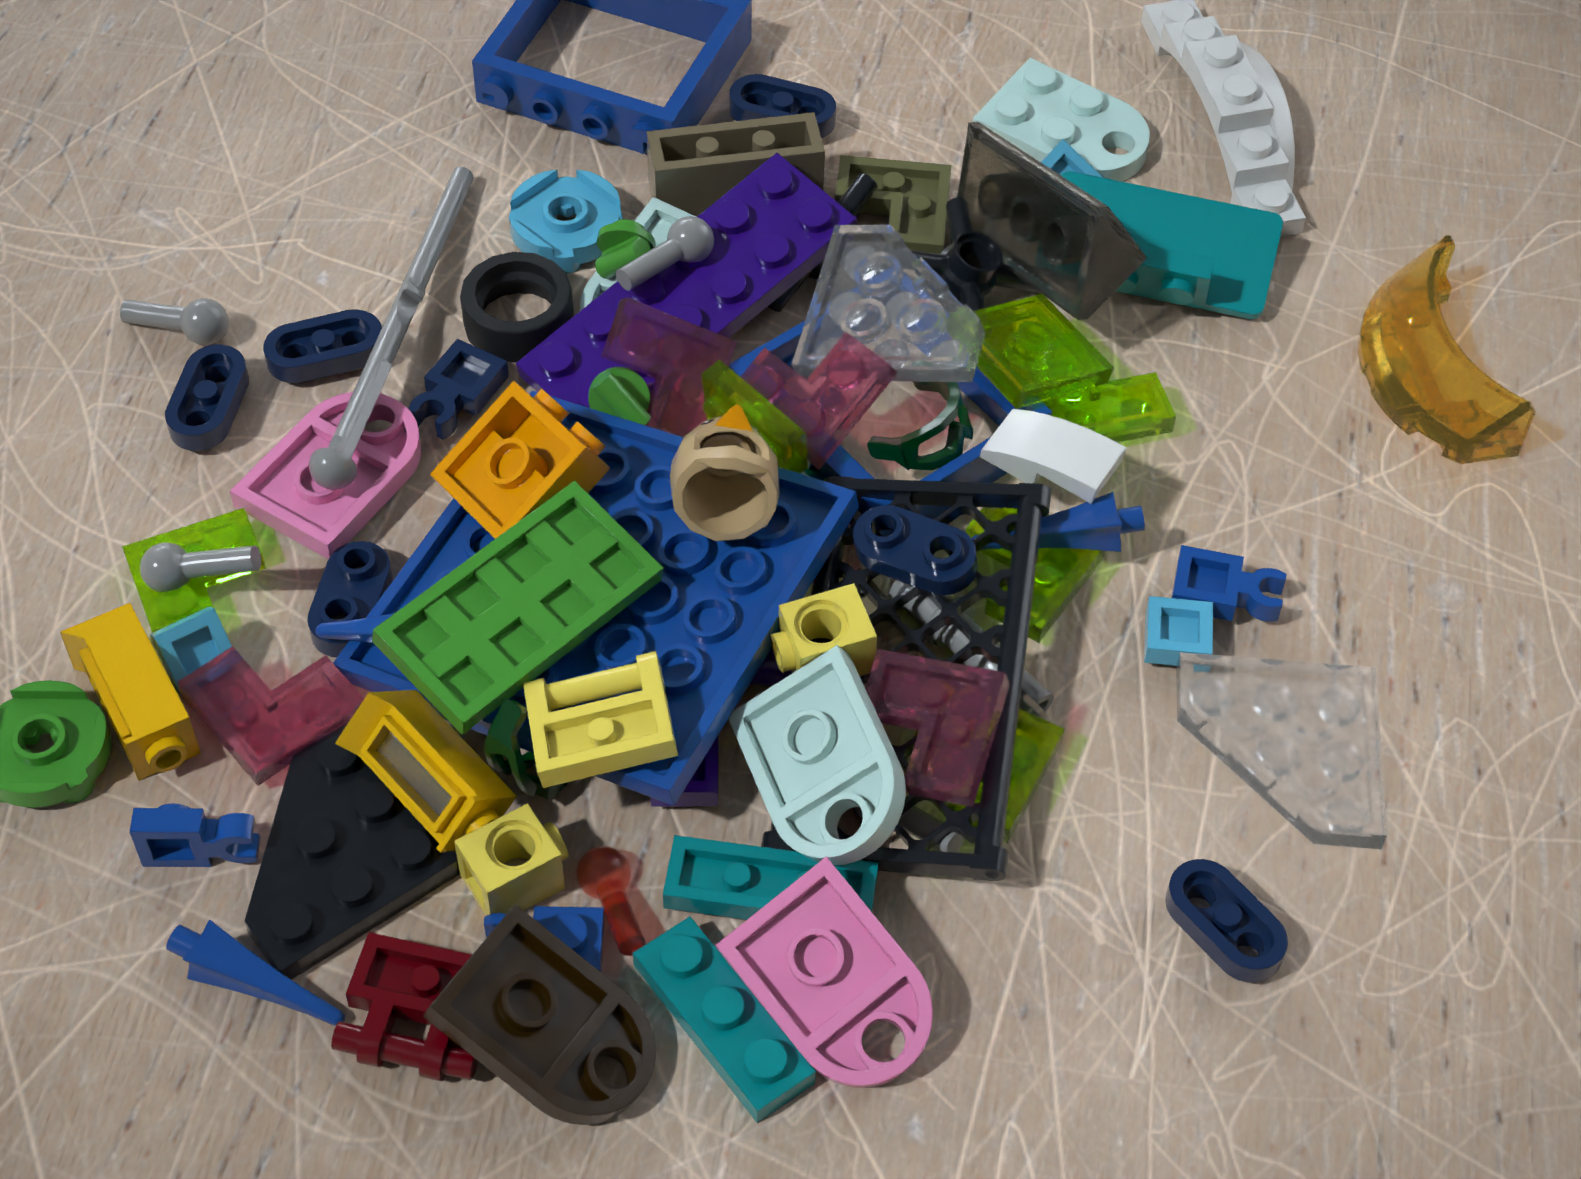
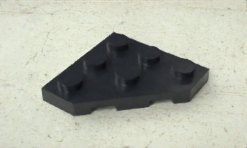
M348 723L293 754L244 920L248 934L271 966L291 980L460 874L457 855L453 851L440 853L436 849L439 843L358 755L335 744Z

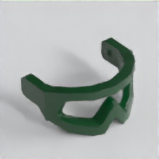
M917 367L911 376L915 387L922 391L939 392L947 401L946 408L925 426L902 437L890 438L874 435L867 443L870 455L875 459L895 461L907 470L932 471L941 468L963 454L964 438L973 439V427L967 408L962 402L963 399L956 378L945 370ZM958 417L960 422L954 421V419ZM949 425L945 447L934 453L919 456V445L941 433Z
M505 700L487 732L488 735L484 744L487 763L493 769L505 775L513 774L518 787L532 798L536 794L545 799H551L569 782L543 788L539 777L527 774L526 770L536 764L535 756L530 751L522 755L516 737L527 717V709L517 701ZM502 755L506 756L508 760H504Z

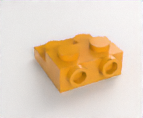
M513 381L434 468L430 475L496 539L574 480L589 493L609 471L610 467L598 457L606 446L578 421L570 430L561 422L570 413L541 388L533 397Z

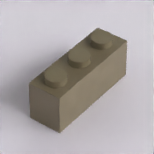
M814 112L647 131L648 179L652 197L694 216L700 215L775 153L780 154L822 190L824 188L825 150Z

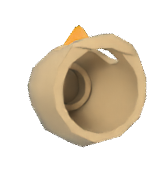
M740 405L732 406L722 417L704 421L684 436L671 464L670 484L674 511L691 531L713 541L744 539L768 525L776 511L779 498L777 457L760 432L749 424Z

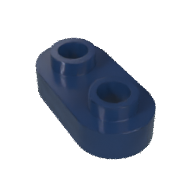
M763 74L743 76L737 79L730 88V114L735 121L814 112L821 139L828 136L835 127L836 102L832 95L823 89Z
M351 309L281 325L267 335L263 344L267 368L272 376L287 383H300L364 368L382 329L381 323L376 316L367 311Z
M222 344L209 345L197 350L188 358L165 410V420L169 434L177 446L190 451H203L217 446L227 437L249 385V375L245 359L237 349Z
M881 505L871 508L863 513L855 523L853 540L856 554L860 562L869 570L937 595L958 593L967 588L976 576L978 562L975 544L967 533L956 527L893 505ZM882 530H895L889 536L880 537L875 535ZM946 549L953 552L947 558L933 556L939 550Z
M366 541L350 542L336 549L329 557L307 618L312 642L321 653L337 658L349 640L326 639L317 636L316 627L319 624L366 618L392 583L393 577L389 557L380 546ZM364 566V567L359 568V569H352V568H355V567ZM338 614L347 616L340 620L331 619Z
M1194 859L1177 867L1170 878L1165 898L1166 907L1172 919L1226 974L1234 979L1254 983L1272 977L1279 970L1288 947L1287 933L1281 922L1221 864L1206 859ZM1194 897L1202 898L1210 904V907H1196L1189 899ZM1250 946L1257 951L1259 956H1247L1241 953L1237 947Z

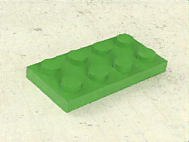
M574 480L373 629L372 642L463 735L502 705L505 700H508L524 688L525 682L533 681L660 582L664 568Z

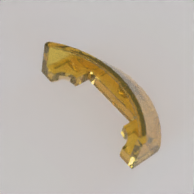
M1446 235L1385 280L1374 293L1364 313L1359 331L1358 357L1360 368L1367 378L1373 398L1384 413L1407 435L1421 432L1426 437L1439 443L1442 448L1441 456L1459 464L1515 457L1520 453L1536 412L1531 401H1527L1510 392L1481 371L1465 355L1446 326L1440 304L1448 301L1452 290L1446 273L1455 249L1452 236Z

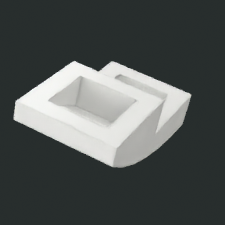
M1012 409L982 448L980 457L1025 483H1036L1043 476L1092 504L1121 464L1127 447L1095 431L1064 419L1028 410Z

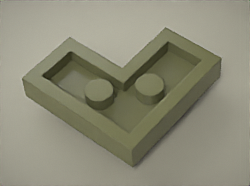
M840 155L835 201L838 202L859 174H867L875 180L878 188L858 213L889 216L886 247L892 246L941 254L944 250L947 219L946 204L949 198L952 165Z

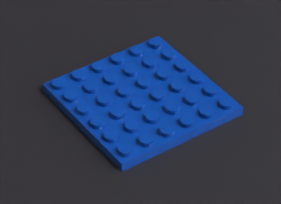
M532 390L530 395L534 397L537 392ZM552 397L570 413L561 422L570 430L578 421L606 446L598 457L610 469L588 494L664 569L660 582L534 680L544 678L546 684L637 663V655L656 651L664 679L665 693L678 756L596 775V777L675 806L772 649L771 634L780 632L778 605L804 597L858 510L857 494L854 490L778 467L779 498L776 511L768 525L744 539L713 541L691 531L674 511L670 484L671 464L684 437ZM453 498L366 618L396 613L495 540V538ZM349 640L332 663L339 680L371 692L417 690L447 720L374 643ZM522 688L508 700L517 701L527 709L524 688ZM640 689V690H635V691H631V692H627V693H623V694H619V695H615V696H610V697H606V698H602V699H598V700H594V701H590V702H585V703H581V704H577V705H573V706H569V707H565V708L556 709V710H553V712H554V711H558V710H562V709H566V708H570V707H574V706H579V705H583V704H587V703H591V702H595V701H599V700H604V699H608V698H612V697H616V696L628 694V693H633V692L641 691L642 689ZM501 705L473 726L471 730L488 735L487 732ZM527 712V717L516 737L520 748L534 753Z

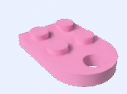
M353 392L340 394L321 402L300 420L230 490L233 506L329 559L336 549L349 543L409 480L420 462L421 442L416 419L405 405L390 396L379 394L366 425L376 420L388 421L392 425L381 432L363 430L351 458L357 467V475L351 484L338 490L323 488L312 478L309 470V461L314 451L329 447Z
M827 856L715 945L727 963L801 1055L824 1078L834 1083L854 1088L883 1085L908 1071L924 1051L930 1036L933 1018L932 1000L927 983L915 964ZM888 1022L898 1027L902 1032L905 1046L902 1053L896 1059L889 1062H878L871 1059L865 1053L862 1046V1038L866 1030L875 1023Z

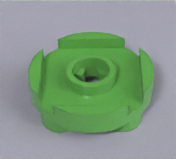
M36 681L23 684L11 690L13 698L0 705V802L34 808L51 806L61 802L77 803L86 799L95 787L94 780L102 773L108 762L112 745L110 729L99 705L97 706L90 701L86 692L79 687L62 681ZM42 734H51L54 745L48 750L32 753L31 750L25 749L26 745L37 744Z

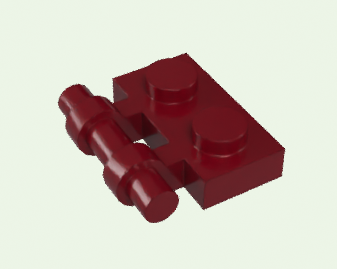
M368 932L347 988L346 998L349 1007L369 1012L363 1026L339 1021L333 1032L331 1048L336 1051L356 1055L357 1062L379 1068L385 1061L419 1069V1076L423 1078L443 1081L446 1075L471 1081L475 1075L478 1060L463 1048L454 1047V1041L426 1020L423 1015L472 954ZM396 1018L431 1025L426 1040L392 1033Z

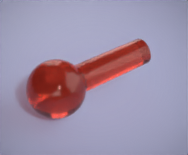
M597 846L588 850L578 862L576 869L577 882L586 895L599 899L601 906L604 907V913L619 952L622 955L631 956L633 952L644 946L646 941L625 891L631 877L629 862L622 852L610 846Z

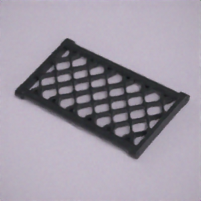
M840 476L827 477L824 480L825 482L856 491L858 503H860L861 497L890 500L892 502L888 505L897 506L920 515L922 514L914 505L952 506L933 520L948 525L961 515H970L984 529L983 533L973 539L976 552L990 543H997L1005 550L1012 552L1010 569H1002L991 576H983L977 571L973 580L977 586L954 603L946 602L940 595L911 585L894 598L884 600L868 585L879 573L868 568L858 571L849 564L842 562L845 545L854 544L853 529L856 521L862 515L857 510L849 523L852 526L850 528L847 526L814 579L810 595L854 583L857 591L864 593L877 607L876 611L869 615L873 628L881 622H891L905 637L901 643L883 656H876V672L860 676L863 685L874 678H880L897 694L891 702L876 712L881 723L899 710L909 709L925 725V728L905 744L901 746L892 745L903 771L917 785L916 789L905 797L901 815L920 801L928 800L946 818L944 824L921 840L913 839L898 823L894 831L908 846V849L879 847L861 860L879 862L878 871L967 877L973 878V880L987 881L1004 880L1006 878L1009 852L1002 847L1042 517L1047 516L1050 511L1052 490L1050 487L1038 483L1000 484L859 479ZM976 507L1017 509V514L1007 515L998 521H990ZM1015 531L1014 536L1010 535L1009 533ZM879 532L875 534L877 536L883 537ZM944 549L949 556L953 554L952 551ZM839 578H843L844 580L839 583ZM1008 586L1007 591L1002 590V588ZM925 595L929 597L941 610V613L923 627L910 629L896 615L897 610L916 596ZM983 598H989L997 605L1005 607L1003 625L993 626L982 633L973 631L960 617L961 613ZM945 625H954L970 642L950 658L945 660L938 659L924 645V641ZM816 638L810 641L816 643H827L832 640L826 638ZM1000 642V648L995 647V644ZM911 651L919 652L931 664L933 670L912 686L903 687L890 675L887 669ZM974 655H983L990 662L998 664L996 682L985 684L973 691L966 689L952 674L957 667ZM946 682L959 694L962 700L941 717L931 718L915 700L934 684ZM990 700H993L992 706L987 705ZM966 713H975L984 721L990 722L988 742L978 743L968 750L959 749L944 733L948 726ZM937 740L951 753L954 760L933 777L923 778L906 760L928 741ZM983 759H986L985 766L979 764ZM966 772L975 780L983 783L980 803L970 804L960 811H953L935 792L957 773ZM976 820H978L977 828L971 826ZM772 822L770 831L763 833L761 847L795 851L780 837ZM837 825L839 839H847L853 836L845 834ZM951 832H956L968 842L975 844L974 854L929 850Z

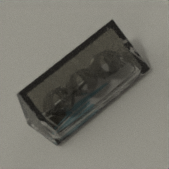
M980 122L968 123L957 198H964L968 201L973 231L985 234L997 243L1003 256L1002 264H1006L1013 274L1077 320L1089 319L1147 257L1107 205Z

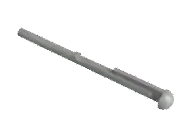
M457 167L451 174L329 447L314 451L310 457L309 470L311 476L323 488L330 490L345 488L352 483L357 475V467L351 459L415 311L424 298L426 286L474 180L473 173L465 167Z

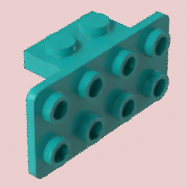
M1066 171L1059 176L1111 212L1125 230L1124 233L1129 235L1136 247L1131 246L1118 237L1122 236L1114 229L1117 228L1121 234L1122 232L1110 216L1107 218L1105 214L1091 207L1096 213L1095 216L1055 193L1037 260V269L1050 271L1052 278L1246 319H1257L1262 315L1283 227V219L1279 214L1072 171Z

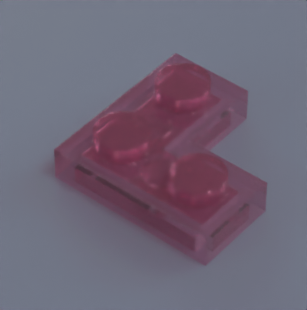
M626 297L620 299L601 357L656 378L647 410L651 415V419L645 426L684 437L701 423L712 418L737 342Z
M845 332L807 380L764 347L726 396L735 404L740 405L745 412L819 470L897 375V372L890 364Z
M233 646L177 682L182 698L257 786L290 765L293 754L348 723L364 700L363 696L326 655L271 691Z
M877 650L865 689L881 723L919 731L905 774V785L908 794L969 807L974 806L1010 686L1005 672L887 650Z

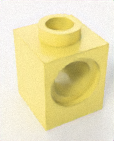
M854 583L778 605L780 632L771 634V644L775 660L782 673L790 670L794 673L836 645L849 653L859 676L876 672L877 635ZM816 638H826L832 641L827 643H816L810 640Z
M528 803L454 841L460 876L485 916L494 913L507 914L514 904L524 911L565 889L562 861L569 857L565 842L552 822L549 821L543 825L540 823ZM513 858H525L529 860L526 863L518 866H508L504 864L506 861Z

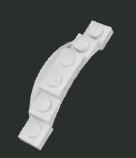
M1172 0L1144 5L1141 23L1157 56L1171 54L1192 81L1206 109L1225 163L1232 191L1230 204L1279 214L1283 219L1280 237L1302 234L1306 217L1292 192L1295 168L1293 125L1284 90L1271 65L1258 51L1239 41L1236 35H1224L1214 16H1202L1195 0Z

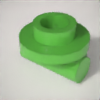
M617 220L612 224L603 226L598 232L596 241L598 248L602 252L601 257L597 258L595 262L596 271L604 279L616 276V271L655 248V238L644 226L632 220Z
M612 367L597 375L591 383L588 392V402L591 409L642 425H646L651 419V415L647 412L650 404L648 386L644 379L634 370L626 367Z

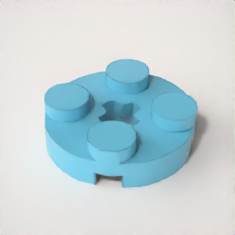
M558 170L545 171L534 175L515 190L510 201V233L515 245L522 252L535 253L553 260L566 274L578 271L583 263L601 257L602 252L596 242L599 230L605 225L623 219L619 194L614 186L603 177L583 170H576V177L566 176L558 178ZM558 214L564 217L577 215L575 219L568 221L556 219Z

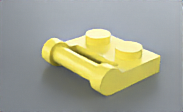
M656 651L637 655V663L549 684H546L544 678L524 683L536 769L543 788L678 756L665 693L664 679ZM640 689H642L641 691H637V692H633V693H628V694H624V695H620V696H616V697H612V698H608V699H604V700H599V701H595V702H591V703H587V704H583V705H579V706H574V707H570V708H566V709H562V710H558V711H554V712H553V710H556V709L565 708V707H569V706H573V705H577V704H581V703H585V702H590V701H594V700H598V699H602V698H606V697H610V696H615V695H619V694H623V693H627V692H631V691H635V690H640Z

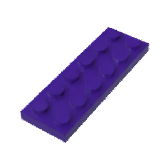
M775 153L697 216L711 227L714 235V246L707 258L700 262L678 261L630 291L622 288L617 281L516 362L519 376L536 392L542 388L552 397L590 408L588 392L596 376L612 367H626L634 370L644 379L649 389L650 403H652L858 232L857 218L780 154Z

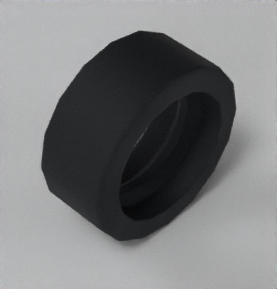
M509 252L492 256L476 265L463 280L460 301L463 324L469 342L473 346L507 362H518L574 316L572 288L566 272L553 260L535 253ZM515 293L534 294L546 299L551 304L540 315L522 321L500 320L488 315L484 311L489 303L502 296Z

